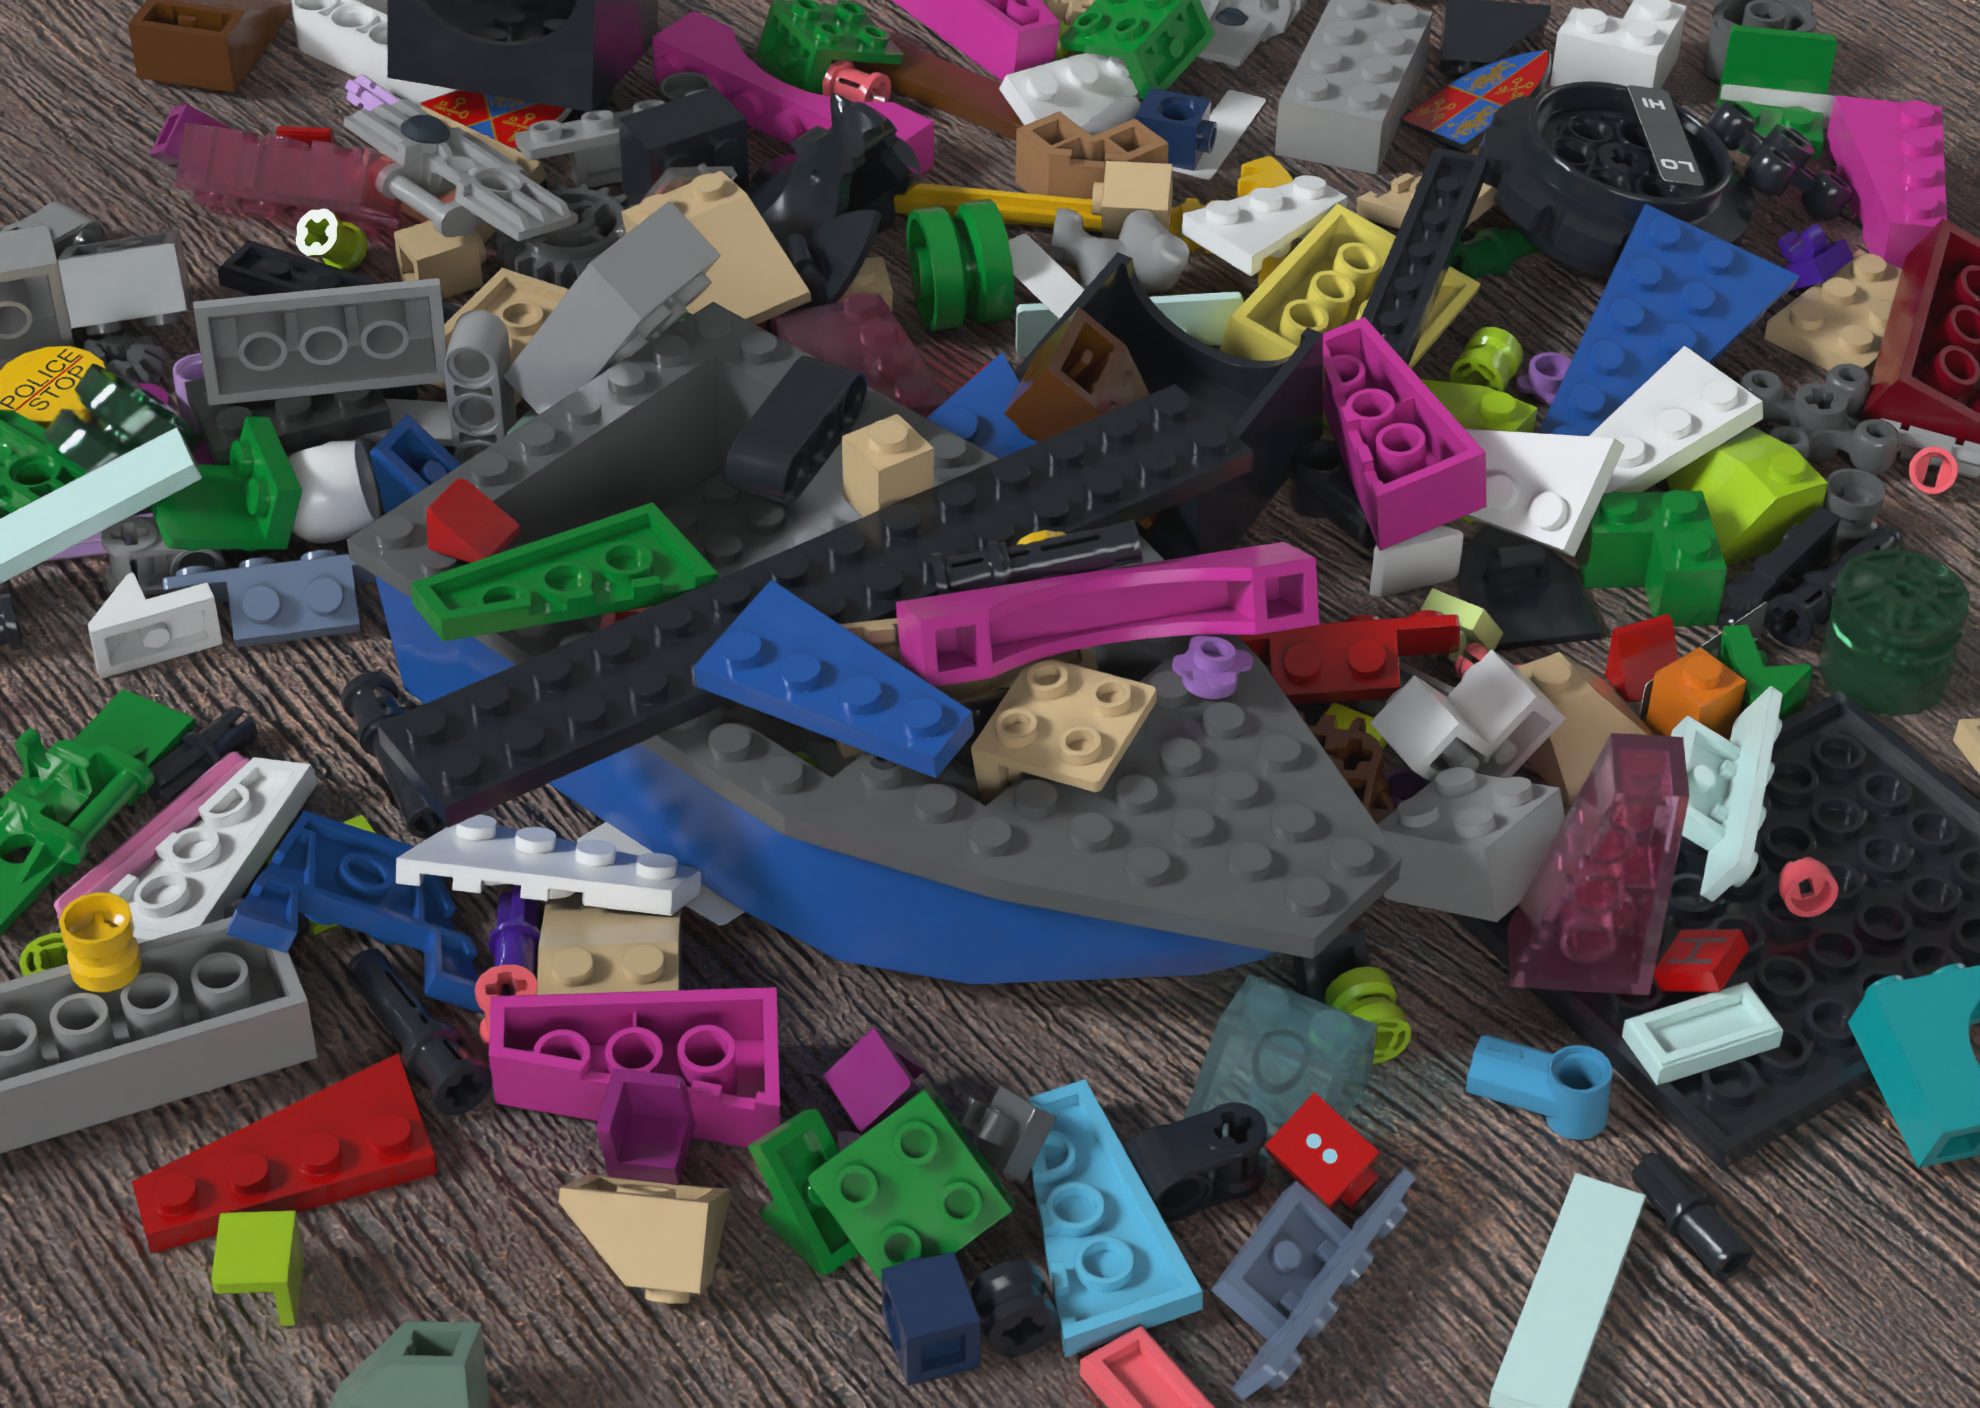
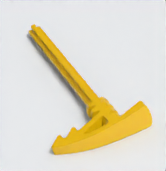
M1272 156L1244 163L1241 166V177L1238 178L1237 198L1250 195V192L1257 188H1274L1291 183L1293 179L1285 168ZM919 183L905 195H896L894 197L895 213L909 214L913 209L942 206L952 218H954L955 212L962 202L990 198L996 203L1004 223L1054 228L1058 208H1065L1076 211L1083 217L1084 231L1102 232V216L1092 215V199ZM1187 198L1186 203L1171 208L1169 232L1182 239L1188 245L1190 252H1194L1196 248H1202L1203 253L1214 254L1182 234L1183 214L1207 206V204L1201 205L1198 199ZM1297 238L1291 241L1290 252L1283 257L1277 259L1269 255L1263 259L1262 270L1258 272V287L1296 248Z

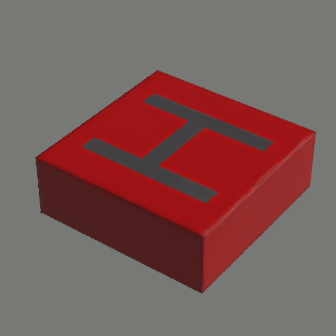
M1741 929L1681 930L1652 973L1660 991L1721 992L1748 952L1749 947Z

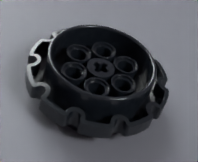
M1573 82L1553 87L1542 93L1537 99L1526 96L1516 98L1504 104L1494 113L1490 127L1486 128L1478 151V155L1488 157L1484 183L1497 189L1494 201L1506 213L1512 225L1527 241L1540 251L1567 266L1607 279L1610 278L1645 204L1739 248L1755 211V199L1751 185L1744 177L1732 171L1735 161L1730 157L1722 140L1702 120L1673 103L1704 184L1694 185L1662 179L1628 86L1606 82Z

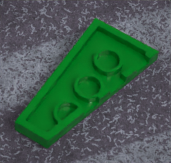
M652 502L411 582L412 605L438 637L445 642L656 606L719 579V573Z

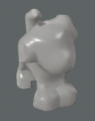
M1058 208L1050 257L1059 265H1067L1077 270L1079 285L1084 290L1117 252L1133 258L1136 275L1147 294L1169 291L1178 282L1182 271L1188 265L1191 256L1188 245L1182 239L1171 234L1160 223L1154 213L1150 211L1136 210L1131 212L1123 223L1118 240L1090 236L1083 230V217L1078 212L1065 208Z

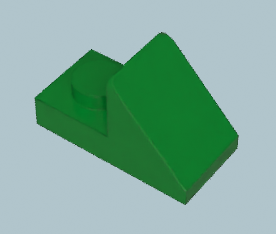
M1748 625L1723 626L1717 660L1746 680L1740 714L1770 686L1783 693L1778 716L1780 720H1784L1803 710L1812 677V665L1769 666L1766 652L1763 649H1757Z
M818 1109L802 1111L747 1146L774 1197L773 1201L758 1210L762 1219L820 1275H827L859 1254V1251L808 1181L809 1175L840 1152Z

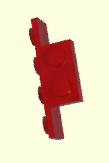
M1434 610L1415 612L1407 618L1380 619L1374 615H1357L1347 619L1345 622L1322 623L1257 635L1237 634L1260 658L1265 666L1271 665L1272 677L1292 705L1389 699L1394 692L1401 689L1400 656L1455 653L1460 650L1459 616L1456 614L1444 615Z

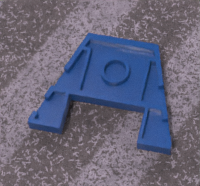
M304 810L276 850L265 871H262L254 882L245 900H242L238 905L227 927L226 935L287 953L297 934L298 912H300L315 923L321 925L339 924L367 933L371 938L385 945H406L424 952L425 996L482 1014L484 1012L478 1006L475 998V986L479 977L472 962L477 951L470 936L459 933L456 930L451 919L456 906L442 876L426 874L423 876V882L420 886L396 883V858L415 847L410 844Z

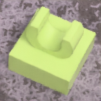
M1433 588L1420 609L1421 611L1434 610L1444 615L1456 614L1459 616L1460 650L1450 653L1448 657L1454 666L1459 654L1469 661L1472 660L1473 656L1464 650L1467 645L1479 642L1488 651L1491 649L1494 651L1504 634L1485 609ZM1429 654L1428 656L1436 659L1439 654Z

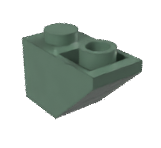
M405 1321L338 1385L328 1408H487L490 1398L482 1322Z

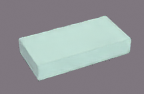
M1745 982L1722 989L1721 992L1709 993L1626 1019L1622 1037L1658 1086L1780 1047L1784 1030L1751 986Z

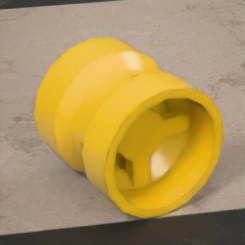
M94 892L78 897L63 909L59 919V926L64 946L68 949L67 960L72 980L82 989L90 992L105 993L121 989L131 983L140 972L142 960L137 939L133 936L135 927L129 904L122 897L115 894Z

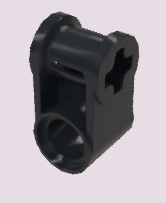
M1225 1103L1209 1111L1171 1124L1153 1126L1137 1135L1130 1142L1125 1152L1165 1222L1184 1220L1198 1211L1237 1198L1248 1197L1261 1188L1265 1182L1267 1166L1260 1150L1266 1143L1268 1126L1265 1117L1256 1108L1244 1103ZM1224 1124H1228L1227 1137H1223ZM1246 1163V1175L1241 1177L1242 1164Z

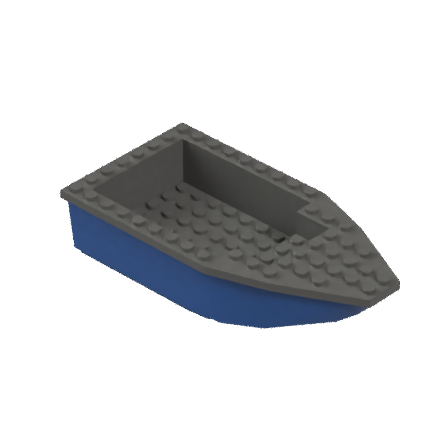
M711 302L642 347L633 356L617 363L349 537L347 543L350 560L375 575L404 690L426 704L599 630L603 615L443 642L412 605L411 582L469 563L428 549L427 509L457 478L465 479L473 484L520 525V534L502 552L653 502L719 573V578L862 518L843 498L842 441L793 504L787 505L731 488L726 484L725 465L727 455L737 435L796 360L801 356L815 357L717 303ZM868 386L861 414L847 433L849 434L895 414L900 415L934 448V487L999 459ZM1138 535L1143 563L1138 564L1163 561L1164 559L1144 538ZM1237 634L1205 635L1223 638L1229 641L1235 649L1245 650L1253 657L1252 668L1249 671L1239 673L1235 692L1221 699H1207L1192 694L1184 687L1182 676L1176 674L1172 669L1173 658L1176 655L1185 654L1189 649L1190 639L1200 635L1147 638L1093 646L1098 669L1095 671L1154 686L1157 694V702L1103 789L1099 792L1088 791L1026 773L985 806L980 803L971 747L975 741L964 744L937 778L900 764L889 770H878L869 763L873 758L878 757L874 754L865 756L864 752L843 758L837 749L834 739L735 701L548 783L653 853L671 855L677 859V864L700 870L701 884L739 909L836 960L967 984L1202 975L1263 960L1276 952L1313 959L1399 880L1401 858L1260 658ZM801 751L811 755L818 762L819 770L794 755V753Z

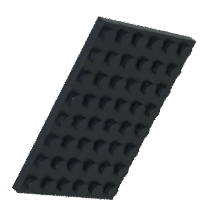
M1841 690L1782 720V728L1773 744L1770 760L1774 763L1775 768L1765 788L1762 804L1767 810L1766 817L1757 832L1754 851L1758 853V861L1751 876L1740 887L1731 885L1713 902L1700 895L1708 851L1686 837L1673 832L1668 826L1654 818L1660 783L1568 830L1571 860L1498 922L1448 912L1590 1047L1601 1051L1609 1059L1611 1066L1721 1170L1726 1169L1876 1081L1848 1025V1021L1863 1000L1865 991L1869 986L1880 979L1893 975H1901L1904 979L1931 975L1938 969L1955 963H1962L1966 968L1980 965V802ZM1804 857H1812L1826 865L1838 885V895L1834 904L1827 911L1813 917H1800L1789 911L1780 895L1778 887L1779 874L1785 865L1790 861L1795 862ZM1807 879L1799 883L1801 894L1811 892ZM1741 929L1749 950L1723 989L1745 982L1751 986L1784 1030L1780 1047L1657 1086L1622 1037L1625 1020L1713 993L1660 991L1652 971L1681 930Z

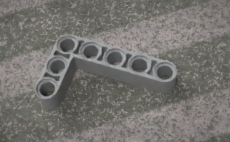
M472 310L462 314L455 323L444 360L448 402L385 399L390 409L392 428L408 413L461 464L505 437L507 432L517 423L514 388L503 377L511 366L509 336L504 322L498 316L483 310ZM392 428L340 441H360L368 455L374 473L369 452ZM298 451L286 453L287 458Z

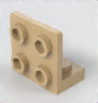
M1047 657L1026 663L971 747L980 803L987 806L1026 773L1092 792L1101 791L1157 702L1156 688L1148 684Z

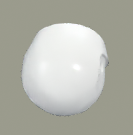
M332 441L298 451L288 457L302 489L292 532L299 538L323 544L340 541L351 537L381 517L380 500L374 473L368 455L360 441Z

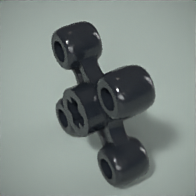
M1730 100L1721 103L1706 124L1719 136L1727 150L1735 151L1742 147L1752 155L1743 166L1744 178L1760 193L1770 197H1780L1792 184L1802 191V204L1811 213L1827 221L1837 217L1852 196V189L1843 179L1827 170H1822L1815 174L1805 166L1813 156L1814 149L1811 142L1796 129L1787 125L1775 124L1765 137L1754 129L1756 126L1754 116L1744 107Z

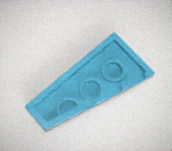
M1086 1079L1029 1097V1100L1057 1117L1030 1170L1055 1308L1059 1317V1330L1064 1356L1068 1357L1114 1341L1140 1325L1148 1329L1202 1310L1203 1291Z

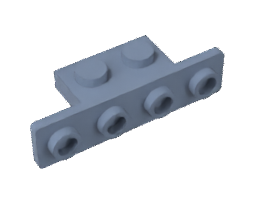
M333 550L311 551L302 555L301 560L276 563L271 558H253L241 562L238 565L239 568L214 571L209 566H190L178 570L176 576L162 579L164 594L207 582L214 595L215 603L229 601L236 648L361 632L355 585L376 582L375 575L350 560L349 554L338 555Z
M1404 1167L1377 1188L1366 1200L1349 1226L1344 1224L1300 1183L1294 1182L1282 1192L1212 1287L1211 1291L1266 1339L1264 1345L1232 1388L1243 1400L1265 1384L1273 1391L1277 1390L1300 1365L1304 1356L1296 1350L1298 1344L1305 1335L1310 1339L1316 1336L1335 1315L1340 1305L1332 1299V1296L1340 1285L1344 1288L1351 1286L1370 1265L1375 1255L1367 1247L1375 1235L1379 1239L1385 1237L1406 1214L1409 1206L1401 1198L1416 1178L1408 1169Z

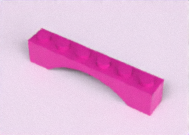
M692 11L652 37L655 81L661 83L669 75L679 72L702 74L711 81L712 88L715 87L747 118V125L787 144H790L815 126L819 125L828 130L832 126L831 97L807 92L786 84L764 72L741 49L736 41L733 28ZM851 100L852 102L865 103L876 109L893 123L897 129L895 133L897 137L902 138L913 148L919 161L920 175L934 166L933 120L894 102Z
M1285 542L896 602L901 665L934 687L993 678L1012 668L1041 658L1109 643L1183 635H1257L1320 624L1316 557Z

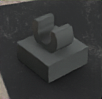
M1000 1085L990 1105L969 1096L957 1121L960 1125L975 1131L972 1141L990 1165L1002 1173L1025 1182L1057 1117L1023 1095Z

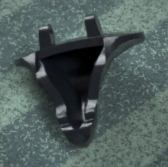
M832 93L830 98L832 126L828 130L819 125L813 127L789 144L796 154L766 161L751 178L746 194L753 202L785 254L787 252L784 242L788 236L792 234L805 236L817 226L844 213L858 210H876L882 214L877 230L878 234H881L895 223L894 197L907 194L920 183V165L913 148L902 138L897 137L895 134L897 132L896 127L876 109L865 103L852 102L841 95Z

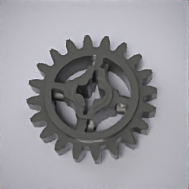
M563 184L558 185L557 190L550 192L565 201L569 210L578 215L577 223L521 241H516L496 228L497 258L503 261L504 269L570 289L593 259L626 235L621 211L636 206H628L627 195L622 194L612 198L609 196V188L604 187L595 191L588 189L587 184H582L579 188L568 189Z

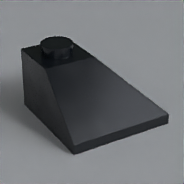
M1446 0L1441 24L1439 70L1450 71V77L1458 79L1482 66L1520 54L1542 39L1550 17L1551 5L1487 0Z

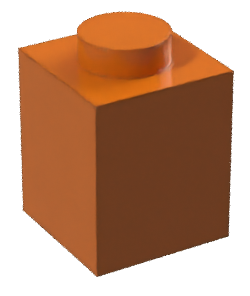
M1699 647L1655 672L1645 724L1668 747L1672 730L1687 715L1729 741L1733 723L1740 714L1746 680Z

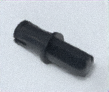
M231 706L220 717L198 733L187 732L179 739L177 749L149 768L155 777V782L147 790L150 798L154 801L160 799L165 803L171 802L226 754L237 752L245 745L251 744L257 739L258 735L257 726L251 716L235 727L234 722L242 717L245 711L237 706Z
M1651 1152L1641 1158L1640 1163L1631 1173L1633 1183L1667 1220L1665 1227L1671 1237H1682L1711 1269L1713 1276L1717 1280H1727L1742 1271L1753 1256L1751 1252L1753 1247L1744 1241L1715 1209L1717 1204L1715 1197L1708 1191L1699 1192L1666 1154Z

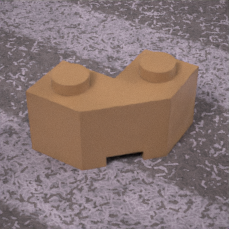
M1059 111L1016 129L1015 183L1030 194L1092 199L1094 182H1104L1106 161L1168 164L1169 143L1135 118L1092 136Z

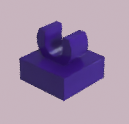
M1817 223L1800 233L1804 244L1801 242L1796 230L1789 231L1778 240L1780 252L1789 261L1782 268L1800 276L1790 291L1823 283L1854 259L1846 239L1826 244V235Z

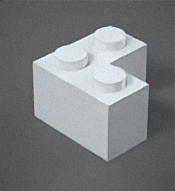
M1634 0L1623 19L1608 16L1597 9L1573 7L1557 33L1550 85L1556 87L1573 82H1606L1625 86L1634 85L1661 89L1678 59L1687 6L1673 3L1669 0Z
M1491 649L1480 662L1472 665L1465 672L1461 682L1447 697L1414 675L1403 688L1390 696L1385 707L1370 723L1415 773L1432 782L1437 774L1454 767H1467L1474 770L1477 774L1511 777L1561 725L1566 717L1520 669Z

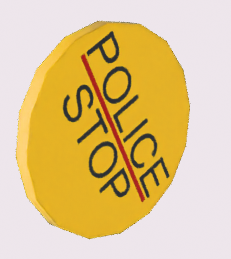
M52 346L29 351L6 363L0 370V409L14 410L43 428H53L75 422L94 411L106 397L110 383L109 376L103 361L87 350L71 346Z

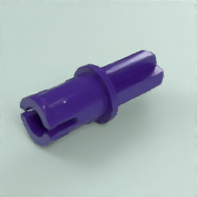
M516 885L512 887L511 893H503L499 896L497 927L490 934L489 949L495 957L494 967L503 964H515L527 968L535 975L541 934L538 930L539 901L520 898L521 885ZM508 984L503 985V996H510Z

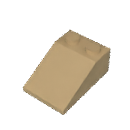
M721 170L715 173L700 175L689 184L665 194L649 196L640 204L621 211L627 234L670 200L720 253L721 256L705 274L712 283L697 299L685 307L688 310L684 316L685 319L711 302H715L757 325L811 301L809 289L749 196Z
M572 894L568 897L546 901L538 947L537 995L682 990V908L673 915L668 916L584 906L582 894Z

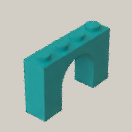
M1955 963L1942 967L1931 975L1904 979L1901 975H1893L1880 979L1867 988L1863 1000L1848 1021V1025L1918 1168L1980 1155V1065L1973 1053L1969 1038V1026L1980 1023V965L1966 968L1962 963Z

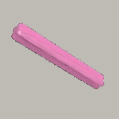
M237 752L226 754L57 898L54 903L57 919H60L63 909L78 897L94 892L109 893L127 874L136 877L141 876L159 859L155 848L172 832L180 833L201 820L198 808L242 769L250 759L248 757L243 758Z

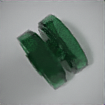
M96 364L90 365L74 391L78 400L100 418V421L75 408H62L43 434L59 451L88 472L111 462L176 427L185 439L192 455L204 439L193 426L178 416L170 406L152 393Z

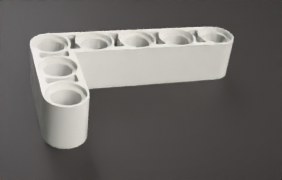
M292 0L297 45L299 50L355 77L366 75L393 95L407 99L419 107V102L456 90L387 78V0Z

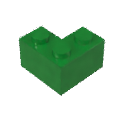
M1671 490L1668 492L1633 493L1615 491L1603 493L1575 554L1584 589L1644 587L1653 618L1669 614L1673 619L1674 627L1716 626L1727 567L1703 491Z

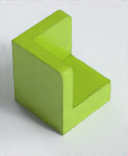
M296 1211L220 1213L211 1276L214 1292L218 1294L274 1292L280 1326H296L304 1263Z

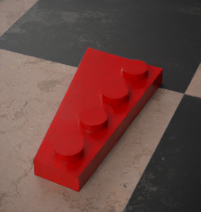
M399 1053L143 1175L133 1180L132 1185L149 1250L152 1254L216 1236L220 1213L296 1211L298 1213L437 1174L435 1154Z

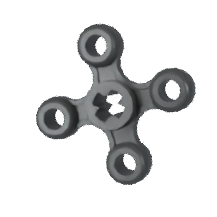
M1845 363L1836 365L1830 369L1824 383L1813 382L1804 384L1798 388L1795 394L1785 390L1781 378L1767 370L1750 371L1740 381L1739 385L1763 402V419L1755 424L1769 423L1772 420L1781 423L1783 426L1772 429L1768 435L1794 447L1807 462L1809 460L1828 459L1835 455L1839 448L1849 453L1850 461L1857 469L1871 474H1879L1892 467L1900 443L1897 429L1889 422L1880 419H1869L1859 423L1850 418L1862 412L1864 403L1871 390L1870 375L1862 367Z

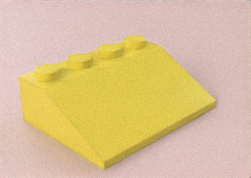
M1337 203L1233 313L1229 319L1219 351L1250 360H1279L1293 354L1300 345L1301 334L1307 327L1325 333L1360 319L1396 236ZM1449 266L1409 363L1411 369L1477 294L1481 283Z

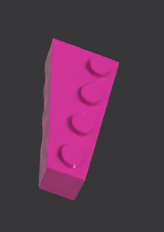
M892 0L910 13L911 17L928 26L941 39L958 48L970 57L971 61L981 65L1000 79L1001 82H1003L1008 74L1055 61L1060 21L1041 0Z
M1835 95L1824 150L1828 159H1834L1836 162L1835 174L1843 179L1852 189L1849 208L1853 217H1859L1863 224L1861 235L1869 254L1880 256L1887 263L1902 269L1906 255L1942 218L1947 220L1942 106L1929 105L1918 100L1895 102Z
M1363 317L1323 333V411L1379 551L1487 507L1486 452L1371 323Z
M777 987L491 996L489 1060L496 1104L598 1121L613 1068L677 1075L684 1078L696 1124L692 1137L694 1139L748 1148V1145L781 1125Z

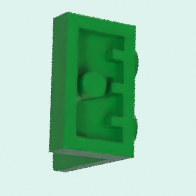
M772 0L755 54L778 80L819 95L822 93L823 79L832 60L901 64L904 55L890 40V35L872 21L867 15L866 9L861 5L850 1H839L837 5L819 4L814 0H793V2Z
M1095 0L1085 12L1075 19L1074 24L1060 38V42L1065 50L1123 58L1140 98L1144 99L1150 88L1166 91L1215 37V34L1200 0Z
M1733 25L1730 29L1716 108L1724 101H1727L1720 99L1721 89L1725 84L1827 95L1837 48V37L1831 34ZM1733 101L1744 107L1756 119L1754 129L1766 137L1775 124L1790 126L1802 133L1811 142L1814 149V154L1811 158L1820 159L1823 146V112L1810 111L1798 106L1785 108L1755 104L1748 101ZM1740 147L1739 149H1737V150H1739V151H1746V150L1743 149L1742 147Z
M246 416L240 441H234L231 446L230 465L196 464L202 479L150 506L165 545L171 549L197 551L200 549H241L245 551L287 549L302 489L270 418Z
M931 1084L908 1100L897 1111L814 1170L808 1177L809 1184L881 1283V1269L899 1265L912 1258H929L949 1252L956 1253L1012 1212L1016 1204L1013 1196Z

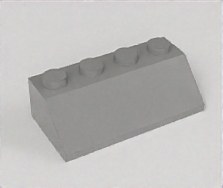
M439 278L193 302L209 406L445 382L444 360L447 348Z

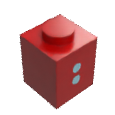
M1315 1092L1265 1144L1267 1154L1331 1212L1342 1201L1350 1209L1354 1208L1381 1178L1373 1170L1380 1161V1152Z

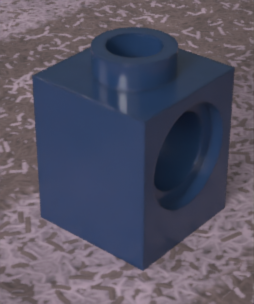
M1155 88L1149 89L1135 115V119L1169 143L1168 164H1172V167L1194 171L1203 152L1211 153L1217 134V122L1210 121L1211 99Z
M949 1252L929 1258H912L899 1265L881 1269L882 1317L907 1385L980 1368L981 1321L955 1253Z

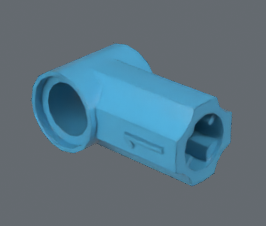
M1486 1034V1036L1481 1035L1474 1049L1471 1066L1467 1075L1466 1092L1543 1114L1547 1125L1556 1134L1564 1138L1574 1140L1589 1139L1600 1134L1607 1125L1612 1066L1609 1059L1601 1051L1590 1046H1567L1555 1053H1551Z

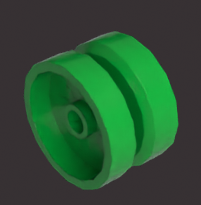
M990 198L962 202L955 212L954 219L942 206L913 209L909 213L907 222V255L913 295L924 328L929 333L958 329L964 322L966 312L979 326L1008 321L1011 318L1014 307L1013 266L1008 236L996 203Z

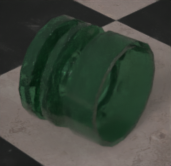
M1896 549L1869 551L1849 560L1837 576L1835 594L1831 602L1830 619L1826 624L1820 650L1818 670L1826 687L1833 693L1841 690L1867 712L1888 716L1918 714L1937 705L1948 691L1956 662L1957 646L1961 642L1963 626L1966 624L1969 613L1970 594L1962 579L1945 564L1920 553Z

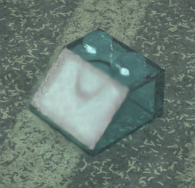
M1249 974L1218 1021L1184 1113V1119L1209 1111L1225 1103L1237 1102L1248 1104L1256 1108L1265 1117L1268 1126L1267 1143L1315 1092L1347 1121L1371 1081L1378 1025ZM1228 1124L1223 1125V1137H1227ZM1264 1145V1146L1261 1148L1260 1153H1261L1263 1156H1265V1157H1267V1158H1269V1159H1272V1158L1267 1154V1151H1266V1148H1265V1145Z

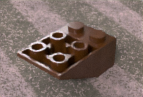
M146 0L128 24L137 78L155 80L166 85L182 84L208 88L213 92H235L292 12V4L267 0Z
M1078 307L1036 351L1004 415L1015 423L1023 435L1040 442L1144 398L1149 393L1127 346ZM1157 513L1137 523L1148 530L1153 525Z

